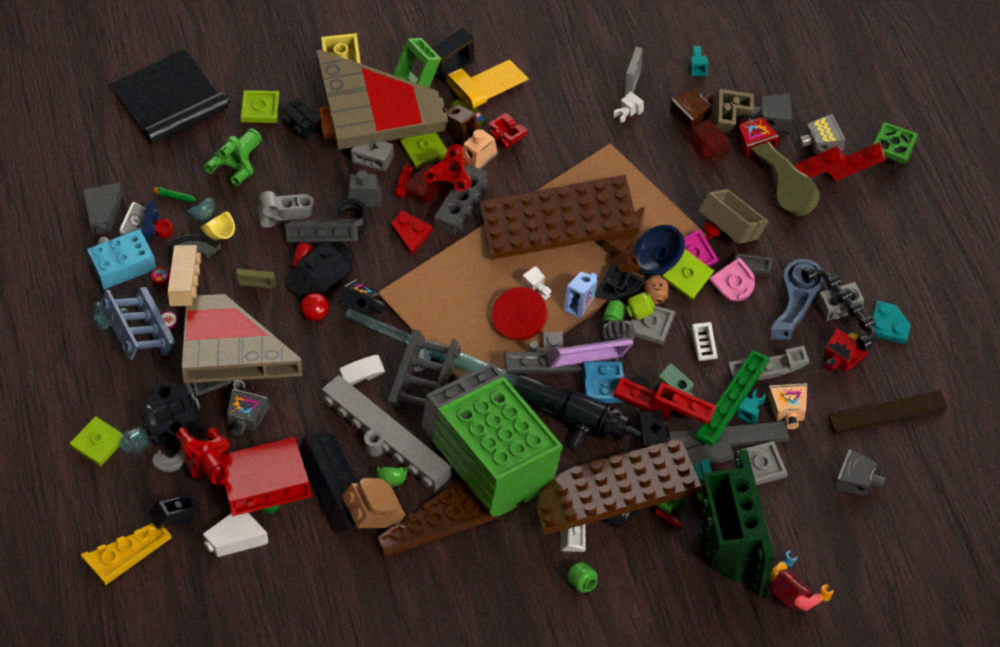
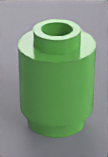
M619 300L608 302L603 316V324H608V321H615V319H623L626 306Z

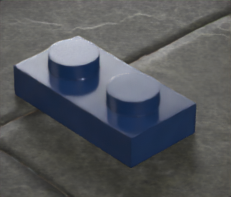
M147 201L141 231L147 243H151L152 236L156 234V225L154 224L155 220L159 218V209H156L154 201Z

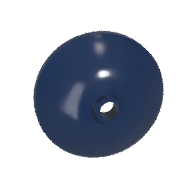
M659 225L645 232L637 241L633 253L641 268L640 272L648 276H657L671 270L684 253V236L676 227L671 225Z

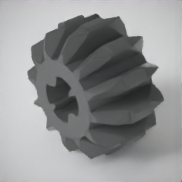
M615 319V321H608V324L603 325L602 338L604 341L623 338L634 340L635 329L630 321Z

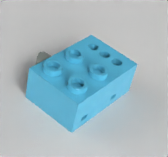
M140 229L112 240L101 237L98 245L87 249L90 263L103 289L110 288L156 269L154 256Z

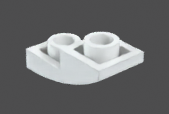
M379 355L366 357L339 368L343 379L351 385L364 379L369 381L385 373Z

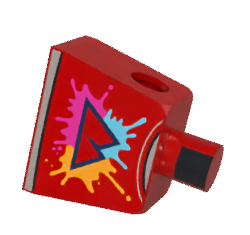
M749 115L741 117V124L738 127V139L746 158L755 155L751 150L752 147L766 142H770L777 148L779 136L763 118L759 117L752 120Z

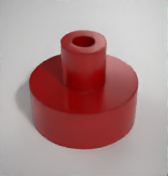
M707 220L704 225V229L707 231L706 237L712 239L713 236H720L722 231L713 222Z

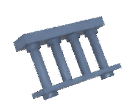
M147 287L139 288L135 298L114 299L110 290L105 291L100 301L101 308L104 310L129 360H133L138 349L158 347L163 357L171 355L176 341ZM135 305L139 312L121 313L119 306ZM143 319L147 326L129 327L126 321ZM150 333L154 340L136 341L133 335Z

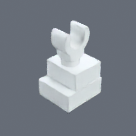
M630 91L621 100V109L614 111V118L622 115L620 117V123L626 120L627 115L631 117L635 113L641 114L644 111V101Z
M536 266L523 275L521 285L533 290L537 289V292L544 301L550 297L549 293L552 292L550 288L544 285L545 276Z

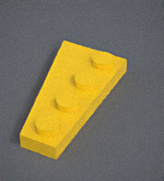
M152 523L134 531L132 535L122 536L106 546L103 544L97 547L95 551L85 552L80 555L106 586L170 540L171 534L166 528L156 529Z

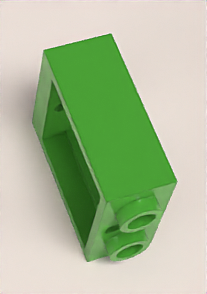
M422 38L407 39L393 74L429 88L441 58ZM416 57L424 64L418 79L411 72Z

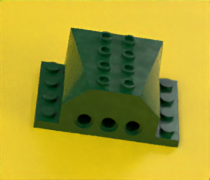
M744 449L739 450L738 458L735 459L736 469L703 473L702 520H700L701 530H699L700 541L705 544V548H703L704 559L708 560L709 566L733 582L752 580L753 590H757L758 597L767 596L774 554L748 450Z

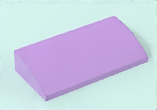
M623 338L549 350L546 356L550 368L581 364L584 361L621 358L633 345V340Z

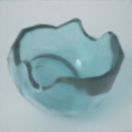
M209 197L198 205L192 206L187 212L194 220L205 221L215 212L216 203L212 197Z

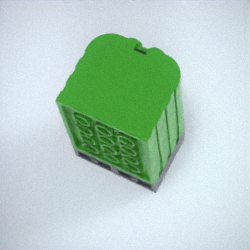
M493 363L426 395L422 430L492 516L503 515L516 508L517 503L521 501L526 503L539 496L546 485L555 479L563 447L562 444Z

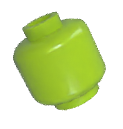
M644 292L628 299L629 306H626L630 317L634 316L637 320L651 316L654 313L653 309L656 308L650 294L647 295Z

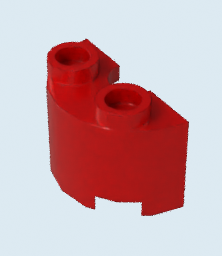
M507 113L489 123L491 129L489 135L497 140L504 149L511 147L528 135V130L521 124L517 125L514 119Z

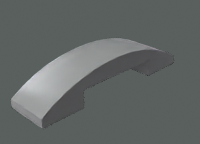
M800 346L786 349L785 354L769 357L770 361L758 380L785 375L809 364L805 347ZM746 359L729 362L733 378Z

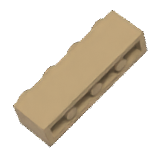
M197 245L174 246L168 286L170 306H193V300L197 298L196 286L199 284L198 275H200L201 252H198Z

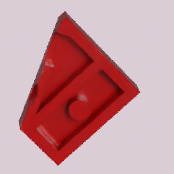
M403 210L391 222L393 230L399 235L402 243H405L411 255L415 253L433 231L431 225Z

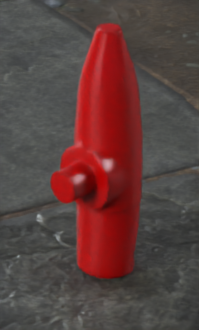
M659 507L656 509L655 513L674 526L683 527V524L672 513L668 514Z

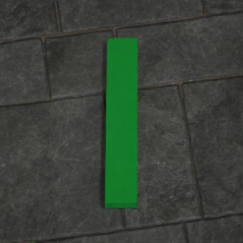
M751 351L716 403V408L709 424L703 423L695 434L696 440L711 447L714 446L738 410V407L768 365L769 357L756 351Z

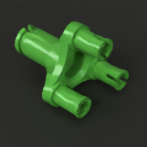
M248 129L239 139L235 136H230L225 141V145L212 155V158L204 164L205 171L212 174L219 166L226 165L232 167L237 172L230 178V181L233 185L239 186L254 173L248 158L249 154L262 141L261 135L254 129Z

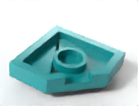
M877 301L873 315L875 321L873 328L876 331V337L906 344L911 324L896 305Z

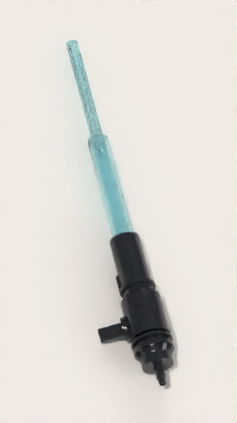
M350 308L346 312L345 317L406 343L409 342L411 334ZM423 348V350L429 352L430 357L445 362L446 353ZM461 351L459 358H456L454 367L471 373L490 363ZM496 366L525 401L541 407L543 411L554 416L561 415L564 422L573 425L575 432L568 445V448H571L573 451H579L585 437L590 436L592 431L596 432L599 437L603 436L607 440L614 438L622 441L626 434L640 438L642 435L641 432L629 427L631 417L624 415L619 408L614 409L613 405L578 391L570 393L567 388L560 389L524 373L521 376L515 373H505V369Z

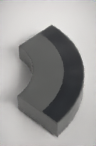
M201 235L183 236L168 243L169 248L173 251L176 245H197L198 252H201V255L209 258L221 249L220 243Z

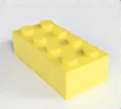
M357 33L321 37L323 51L361 64Z

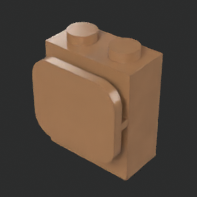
M363 478L359 483H352L342 495L357 528H391L399 524L405 516L391 485L383 479Z

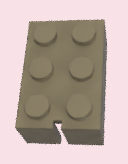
M729 189L709 192L698 210L706 220L713 222L720 231L727 233L732 241L739 244L759 239L769 222Z

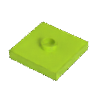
M244 90L241 122L277 123L280 92Z
M436 132L400 140L402 148L416 170L444 159L447 149Z
M684 249L679 262L671 270L667 271L662 278L692 301L714 270Z
M95 416L69 444L71 448L101 467L126 440V436Z

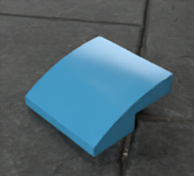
M584 361V393L605 403H624L623 400L613 396L621 377L624 378L622 363Z

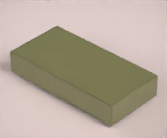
M237 269L236 271L238 285L275 289L276 280L274 272Z

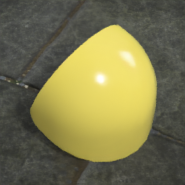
M226 211L200 228L207 237L214 240H223L230 238L234 234L235 224L230 213Z

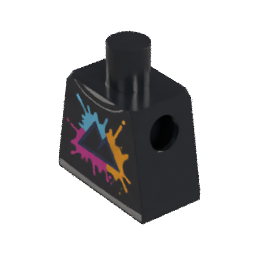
M356 279L343 286L337 302L365 315L373 310L382 314L386 303L378 300L380 296L378 291Z

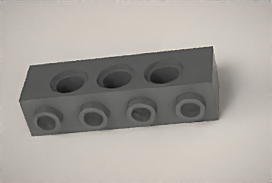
M469 164L465 167V171L471 178V187L464 191H457L455 186H453L434 217L435 229L453 236L456 235L458 230L462 229L465 218L471 215L473 205L479 202L482 191L486 190L489 184L487 171Z

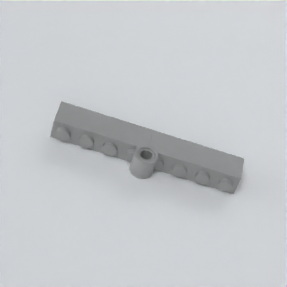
M337 375L322 388L323 402L328 407L332 406L340 417L346 418L355 429H360L364 433L365 451L368 455L376 457L380 456L383 452H388L396 463L408 467L407 471L412 476L416 475L421 479L424 486L432 488L435 492L452 477L451 465L340 375Z

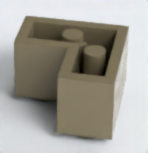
M719 89L712 97V130L729 133L736 125V118L750 115L753 112L754 94Z

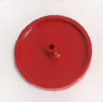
M515 287L505 291L496 300L492 310V320L495 328L503 337L512 341H525L536 336L545 326L548 317V309L544 299L537 291L528 287Z

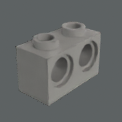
M855 282L840 286L842 290L846 288L851 290L853 297L850 300L853 303L860 302L863 305L864 299ZM832 289L820 292L818 304L826 320L839 319L849 314L845 304L838 301L836 293Z

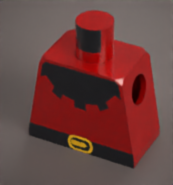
M839 325L825 348L824 357L827 361L824 363V366L829 371H834L836 367L843 371H848L868 355L869 350L865 352L860 351L856 344L858 336Z

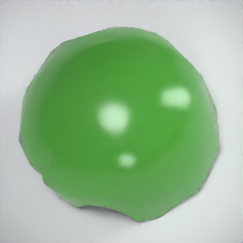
M377 467V478L385 480L392 487L401 485L406 480L408 467H382L381 469Z

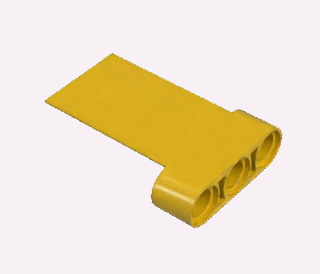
M510 59L473 77H470L462 68L446 75V81L450 88L470 109L485 104L487 99L529 80Z

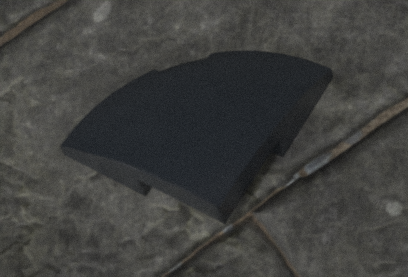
M611 264L595 296L607 300H619V298L636 293L646 280L630 271L620 272L617 266Z

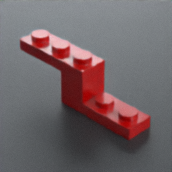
M880 142L848 156H845L839 147L835 146L794 166L809 178L827 171L837 182L885 161L886 157Z
M621 377L613 394L614 397L648 412L663 411L664 418L668 419L672 409L706 425L709 424L716 405L663 382L658 392H655Z

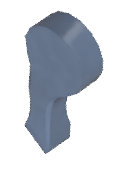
M798 259L789 263L785 268L782 285L788 299V306L785 312L773 324L770 340H790L794 329L804 318L811 303L818 298L822 291L824 283L822 277L816 276L815 281L806 283L801 276V270L806 267L822 269L814 261Z

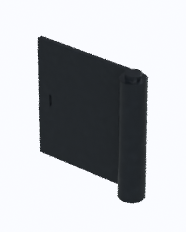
M186 48L110 84L150 144L165 139L228 108L230 103L226 93L216 92Z

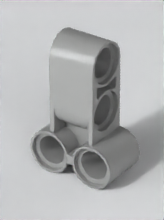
M266 191L259 195L260 205L257 208L260 224L264 228L274 226L277 221L305 219L311 216L313 198L310 195L275 196L274 192Z

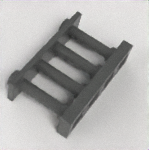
M413 329L388 402L393 407L399 409L404 402L425 407L426 399L408 395L406 393L407 387L410 384L437 390L447 385L456 358H459L461 354V347L457 340L452 339L450 346L427 341L420 330ZM426 348L446 353L447 356L444 364L419 358L420 350ZM420 366L440 371L438 382L413 376L414 367Z

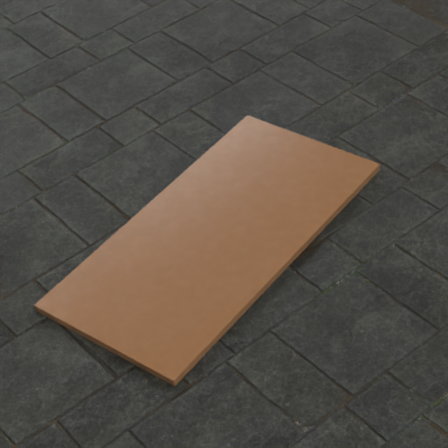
M611 143L536 190L626 175L635 212L641 207L645 208L644 221L637 241L645 232L659 225L674 226L684 237L700 229ZM483 224L380 290L379 298L386 303L389 309L411 332L413 329L420 330L425 336V340L450 346L452 339L457 340L461 347V354L459 358H456L451 373L456 380L490 363H493L504 375L503 355L505 352H528L531 341H536L537 347H543V332H563L565 334L608 305V302L614 301L595 296L580 319L564 312L567 286L580 272L587 274L595 273L598 276L597 293L610 265H617L614 257L604 251L605 239L491 260L485 225ZM536 266L545 276L544 285L552 291L549 293L550 297L545 300L548 309L546 324L536 336L528 340L512 341L506 339L497 331L493 324V306L499 296L505 291L515 287H523L521 285L523 275ZM640 271L632 272L644 279H647L649 277L648 275H645ZM430 350L434 357L441 364H444L447 354Z

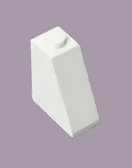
M231 513L203 533L204 547L209 553L213 552L217 557L268 543L267 532L249 513L232 516Z

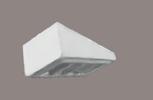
M711 322L692 324L690 329L698 361L716 360L718 357ZM700 332H706L705 335H698ZM708 338V341L699 342V339ZM709 345L710 347H709V348H701L700 346ZM711 351L712 355L702 356L701 352Z

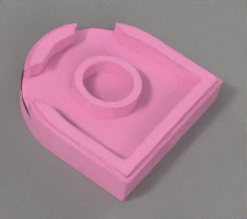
M740 257L709 278V281L718 292L730 301L745 300L753 293L755 287V277Z

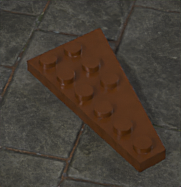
M460 479L454 487L441 492L424 504L421 510L407 516L408 519L401 524L394 525L378 536V543L384 556L388 557L498 519L499 516H492L463 479Z

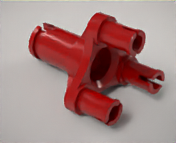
M459 144L450 146L444 159L426 170L424 173L426 178L424 179L427 182H450L454 184L457 191L469 189L472 181L465 171L467 161L463 157V147Z
M214 427L206 432L209 441H201L191 437L185 428L178 429L181 436L176 432L175 437L180 441L181 448L186 453L183 461L188 466L190 474L196 479L206 474L214 485H216L217 481L219 485L225 483L229 478V471L220 460V455L229 448L228 440L221 436L217 428Z

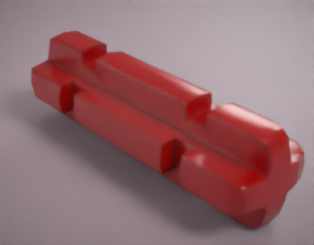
M406 165L402 168V173L397 183L398 186L395 189V196L400 198L405 196V190H407L410 181L409 177L412 174V167Z

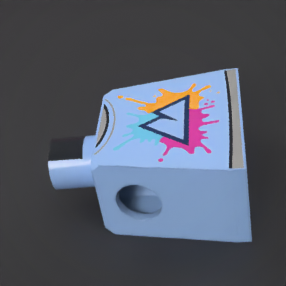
M580 272L568 284L564 312L579 319L583 316L596 295L599 278L595 273L587 274Z

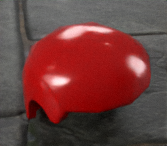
M311 293L302 299L300 312L305 319L319 321L327 316L329 303L323 295Z

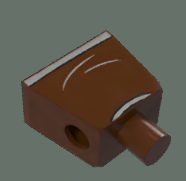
M692 90L672 98L670 111L692 132L711 116V104L714 95L709 93L703 96L698 90Z
M455 105L450 110L448 108L443 110V113L446 112L448 117V123H446L448 133L462 145L473 136L474 131L479 130L474 112L460 105Z

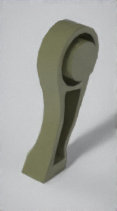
M770 142L752 147L751 150L755 155L775 170L778 181L777 200L779 205L788 214L796 217L805 216L812 212L819 201V190L816 184L806 174L800 172L786 157L777 152Z

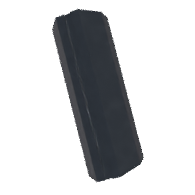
M320 430L315 434L305 436L298 448L303 465L337 535L347 531L352 526H356L342 495L352 483H357L335 435Z

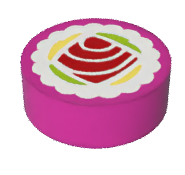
M164 312L161 314L170 331L177 328L179 322L175 313Z

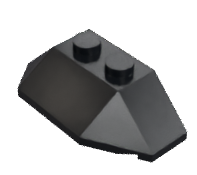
M326 241L297 263L285 287L297 298L311 293L325 294L352 272L354 253L342 242Z

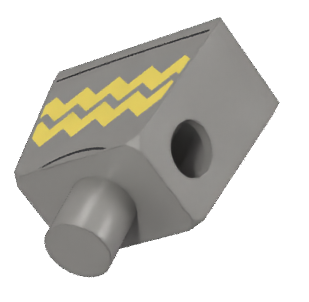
M833 114L808 123L805 135L799 137V144L801 147L810 145L815 154H820L835 146H838L843 151L845 138Z

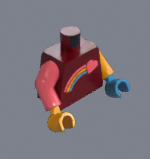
M787 551L782 561L771 570V584L768 586V589L789 608L807 611L821 603L822 600L829 601L831 599L833 590L827 592L829 585H823L820 593L816 594L790 569H787V567L793 566L798 558L797 556L794 559L790 558L788 555L791 551Z

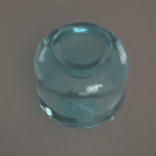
M137 426L123 433L120 438L122 451L133 456L147 449L150 444L146 430Z

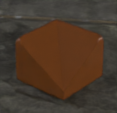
M626 250L621 251L614 257L620 272H639L641 270L636 256Z

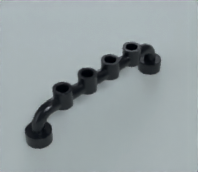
M810 266L802 269L801 276L806 283L815 281L816 276H820L825 280L828 289H832L836 293L838 301L845 304L849 315L855 317L859 322L860 328L866 330L869 336L862 335L856 339L859 350L865 352L871 349L872 343L876 339V331L873 328L875 321L870 315L864 317L862 314L864 308L860 302L853 303L850 300L853 297L850 289H841L840 277L838 275L831 276L826 270L813 269Z

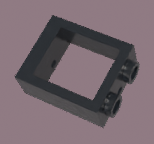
M464 28L459 29L432 47L441 58L434 75L441 82L446 80L447 74L460 68L463 69L475 61L474 37Z

